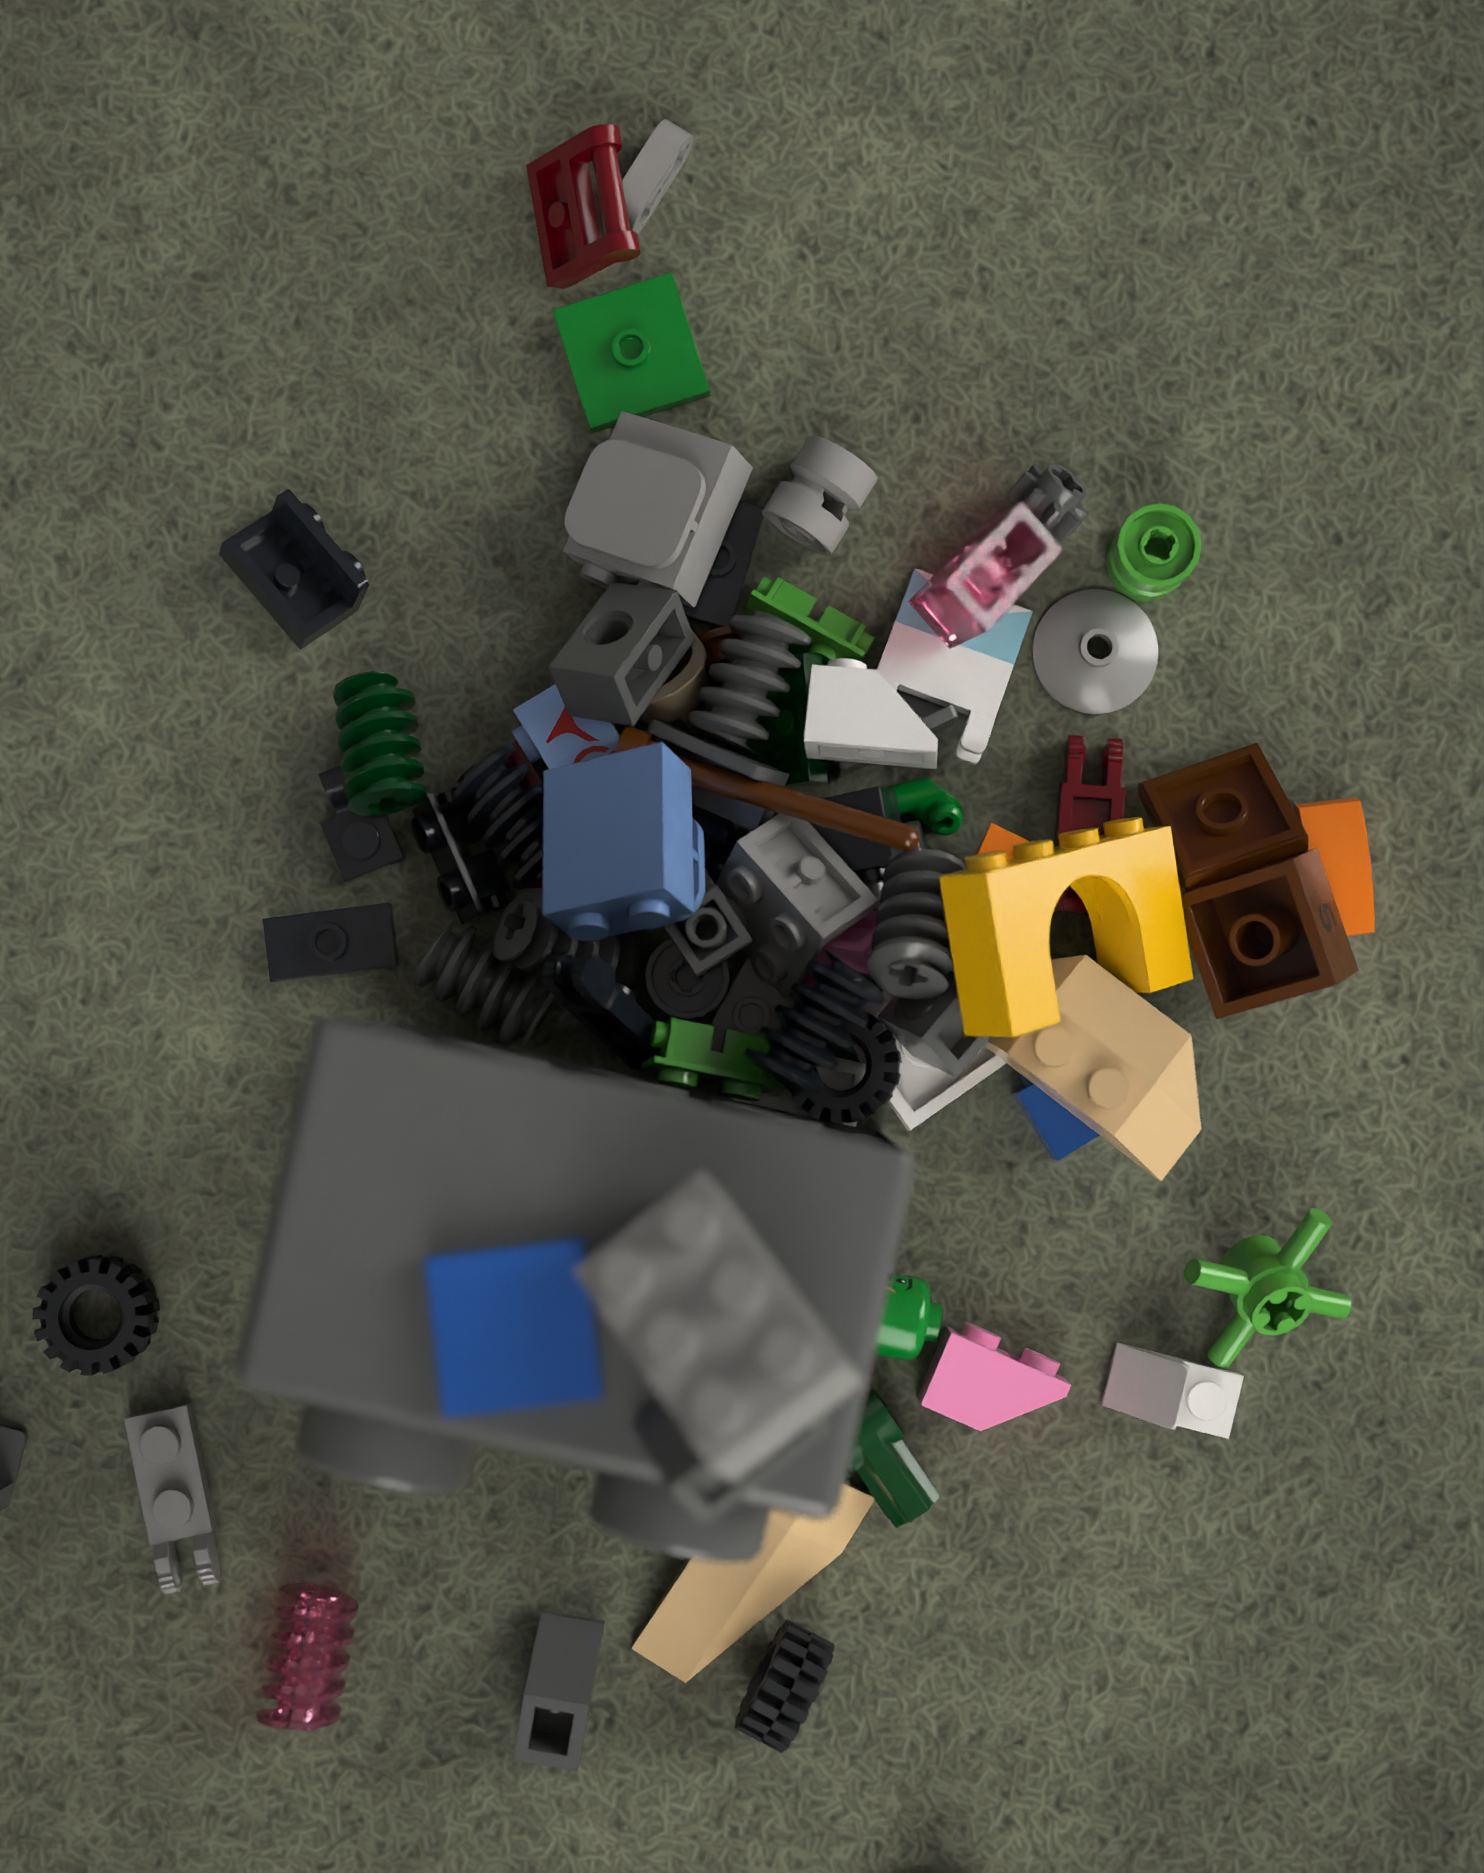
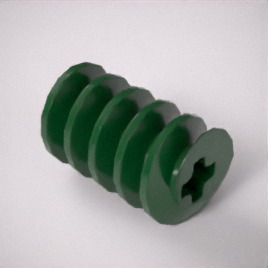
M378 671L358 673L340 681L333 690V698L336 706H338L335 718L338 728L341 730L338 736V744L341 752L344 753L340 762L343 774L346 776L343 784L344 793L349 800L346 809L353 814L361 816H380L397 813L407 807L415 806L427 798L425 786L413 782L423 776L424 766L422 762L410 759L418 755L422 750L419 739L409 735L419 727L417 717L407 712L416 704L415 696L409 690L396 688L398 680L389 673Z

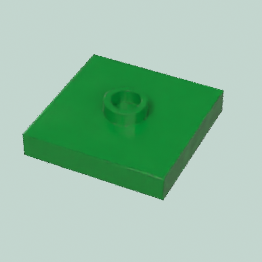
M672 272L552 310L591 434L615 427L621 411L640 417H647L710 397L708 382Z

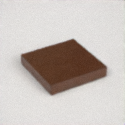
M1258 743L1138 783L1140 800L1153 826H1171L1177 873L1186 892L1308 850V835Z

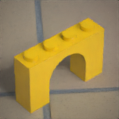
M1142 817L1108 821L1103 823L1104 834L1099 835L1098 828L1074 830L1058 834L1059 846L1053 847L1052 840H1039L1012 846L1014 857L1006 859L1004 851L969 856L964 858L965 870L939 876L965 1036L1014 1037L1060 1022L1049 953V927L1055 905L1068 886L1073 888L1079 895L1088 912L1093 931L1097 963L1134 992L1151 993L1193 979L1171 826L1143 828Z

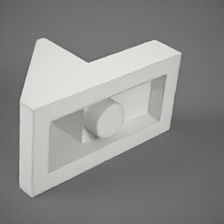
M1116 1342L1101 1405L1168 1429L1175 1430L1176 1426L1229 1439L1244 1376L1240 1373Z

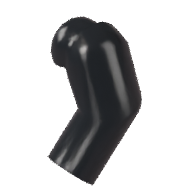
M692 804V818L701 826L704 841L711 855L704 861L705 870L715 884L740 837L732 821Z

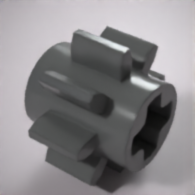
M1050 464L1044 472L1036 465H1032L1007 492V496L1017 503L1010 511L1011 521L1022 534L1037 543H1046L1052 535L1060 543H1063L1089 514L1086 509L1079 505L1086 496L1084 485L1073 473L1058 464Z

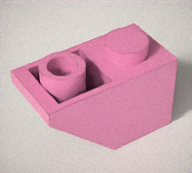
M966 1322L962 1332L946 1326L919 1389L917 1398L920 1405L974 1429L983 1431L1067 1397L1071 1384L1063 1376L1056 1374L1060 1366L1059 1362L1028 1348L1024 1349L1021 1358L997 1348L1001 1337Z

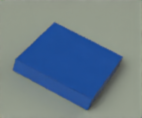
M586 1237L431 1255L424 1258L443 1419L602 1400L604 1398L593 1299L572 1271L588 1258Z

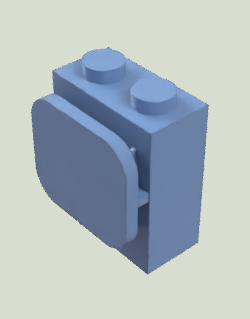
M663 742L544 771L543 916L573 939L597 941L607 936L646 928H658L666 924L679 922L687 919L697 911L705 895L704 834L699 823L692 818L691 769Z

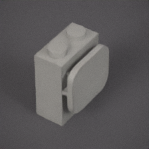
M621 411L610 440L602 442L591 452L570 500L564 519L569 538L563 552L582 567L579 575L595 585L607 589L612 582H620L623 584L677 590L681 603L695 608L753 467L731 444Z

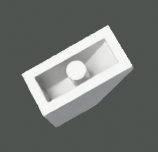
M846 658L829 660L827 666L812 665L804 734L807 758L929 769L937 768V737L878 670L866 669L865 663Z

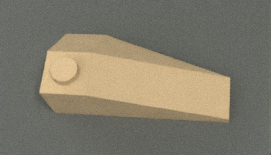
M846 1478L841 1503L838 1509L827 1518L810 1519L771 1510L762 1551L750 1561L728 1563L687 1557L631 1649L686 1683L838 1557L845 1549L875 1499L869 1492Z

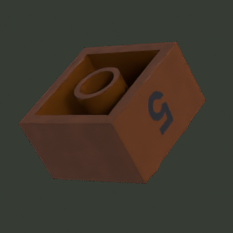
M1317 848L1181 893L1187 936L1216 1019L1337 985L1359 970Z

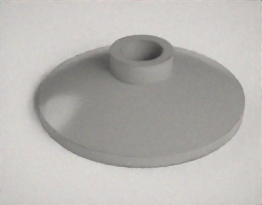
M1081 590L1057 601L1042 617L1033 639V665L1043 688L1061 705L1084 714L1111 713L1131 704L1150 684L1158 662L1157 637L1147 615L1129 598L1109 590ZM1095 637L1104 639L1109 645L1108 657L1104 659L1092 657L1087 650L1088 641Z

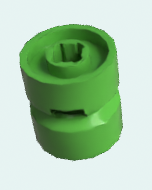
M1157 503L1141 507L1129 515L1108 546L1105 565L1109 580L1118 592L1131 600L1151 602L1163 599L1179 587L1199 561L1202 543L1198 527L1187 513L1176 506Z

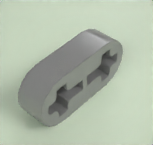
M667 119L662 120L652 132L622 180L630 230L635 231L637 234L642 231L683 166L693 145V135Z

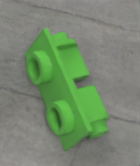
M764 576L757 589L752 591L743 615L751 616L747 609L770 614L799 628L812 639L810 645L790 644L787 650L793 655L800 653L822 655V665L827 666L829 660L837 658L861 661L866 656L875 637L865 632L867 625L859 623L829 605L819 622L809 618L808 616L815 606L817 599L780 577L773 581Z
M668 1017L666 1022L655 1020L650 1036V1046L660 1048L659 1056H654L642 1062L641 1068L659 1072V1083L688 1089H696L698 1080L722 1084L721 1095L747 1101H759L761 1092L768 1093L782 1088L780 1082L767 1078L768 1074L743 1054L746 1048L767 1053L769 1047L762 1036L726 1029L724 1030L721 1052L711 1051L715 1026L685 1021L675 1017Z

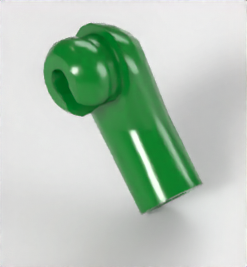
M919 777L886 787L896 791L900 816L910 814L917 820H920L921 823L930 828L934 833L941 836L951 835L961 827L963 815L959 800L930 779Z

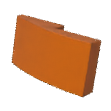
M1357 797L1295 804V813L1308 835V850L1314 848L1318 850L1347 936L1375 933L1372 869L1361 800Z

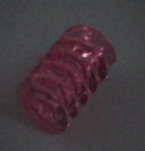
M309 1583L283 1585L279 1590L295 1597V1604L275 1608L274 1616L290 1623L291 1628L287 1631L273 1632L270 1635L269 1641L276 1646L286 1649V1656L268 1658L265 1662V1668L281 1675L282 1679L281 1682L263 1684L260 1691L264 1697L277 1701V1707L259 1710L256 1713V1720L264 1725L283 1730L312 1731L337 1722L340 1717L341 1707L334 1699L342 1696L346 1682L338 1673L346 1670L350 1662V1656L343 1647L351 1644L355 1631L347 1621L356 1618L359 1604L348 1594L332 1587Z

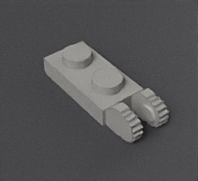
M192 1402L126 1417L124 1422L149 1546L154 1545V1564L161 1591L164 1594L180 1591V1588H182V1569L178 1561L174 1540L194 1536L193 1553L196 1571L201 1579V1583H203V1586L219 1583V1580H221V1567L213 1533L217 1528Z

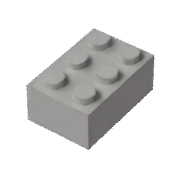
M701 1170L572 1270L707 1466L733 1483L865 1382L727 1194L704 1170Z

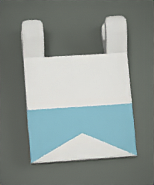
M915 568L877 670L896 691L900 690L944 707L954 705L957 712L968 715L955 751V757L966 763L976 765L987 746L997 712L1033 611Z

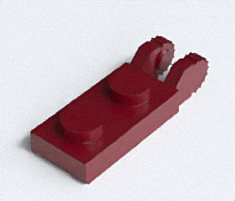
M1068 735L1065 747L1063 783L1059 785L1054 847L1060 845L1058 834L1074 830L1098 828L1099 835L1104 834L1103 823L1124 818L1126 788L1121 787L1123 739L1107 738L1106 745L1103 747L1101 761L1103 766V786L1081 784L1082 765L1085 761L1086 751L1083 744L1084 739L1083 736ZM1070 886L1063 891L1053 910L1056 912L1088 914L1083 901Z

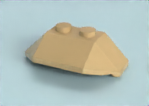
M1087 955L1051 960L1060 1022L1014 1037L992 1036L984 1046L1161 1182L1201 1131L1191 1034Z

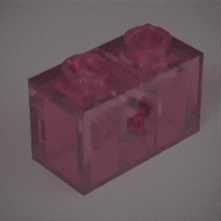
M1021 501L985 521L908 602L949 649L954 648L987 632L1062 552L1063 548L1024 502Z

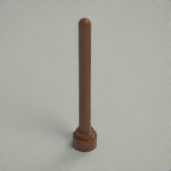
M627 726L618 741L615 753L659 742L655 741L654 734ZM675 754L691 769L692 787L898 850L911 851L919 844V832L911 825Z

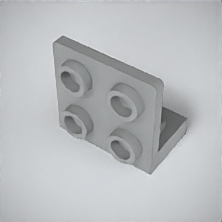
M781 813L736 842L715 883L752 938L753 942L741 950L751 960L758 976L766 983L772 984L785 998L793 994L790 990L793 982L802 983L808 973L805 967L809 961L815 962L823 949L822 947L869 915L879 901L809 822Z

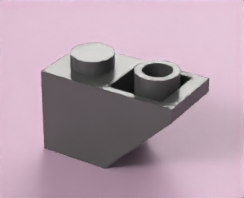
M545 1610L541 1611L512 1760L578 1771L605 1621Z

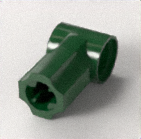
M873 1388L864 1397L848 1469L852 1473L858 1472L881 1510L890 1519L894 1527L898 1528L924 1514L941 1496L903 1441V1438L906 1436L898 1422Z

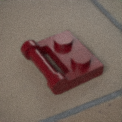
M600 124L589 127L526 165L547 287L569 288L614 263L630 261L641 254L638 234L635 231H631L617 156V153L622 150L620 130L616 125ZM591 161L593 162L605 235L602 237L599 230L588 163Z

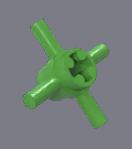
M1311 1208L1282 1249L1275 1239L1266 1235H1254L1234 1244L1225 1253L1221 1265L1195 1258L1187 1262L1184 1277L1188 1284L1229 1293V1299L1237 1310L1207 1352L1208 1358L1215 1365L1221 1368H1228L1255 1330L1264 1335L1283 1334L1299 1326L1308 1317L1310 1312L1338 1319H1344L1348 1316L1351 1309L1350 1298L1346 1294L1308 1286L1309 1280L1301 1269L1332 1226L1333 1222L1327 1214L1319 1209Z

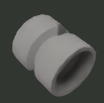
M810 435L790 465V470L794 476L793 480L780 481L762 510V515L777 530L809 550L824 556H831L849 528L850 523L846 517L847 511L860 510L875 486L878 477L868 465L851 452L825 438Z

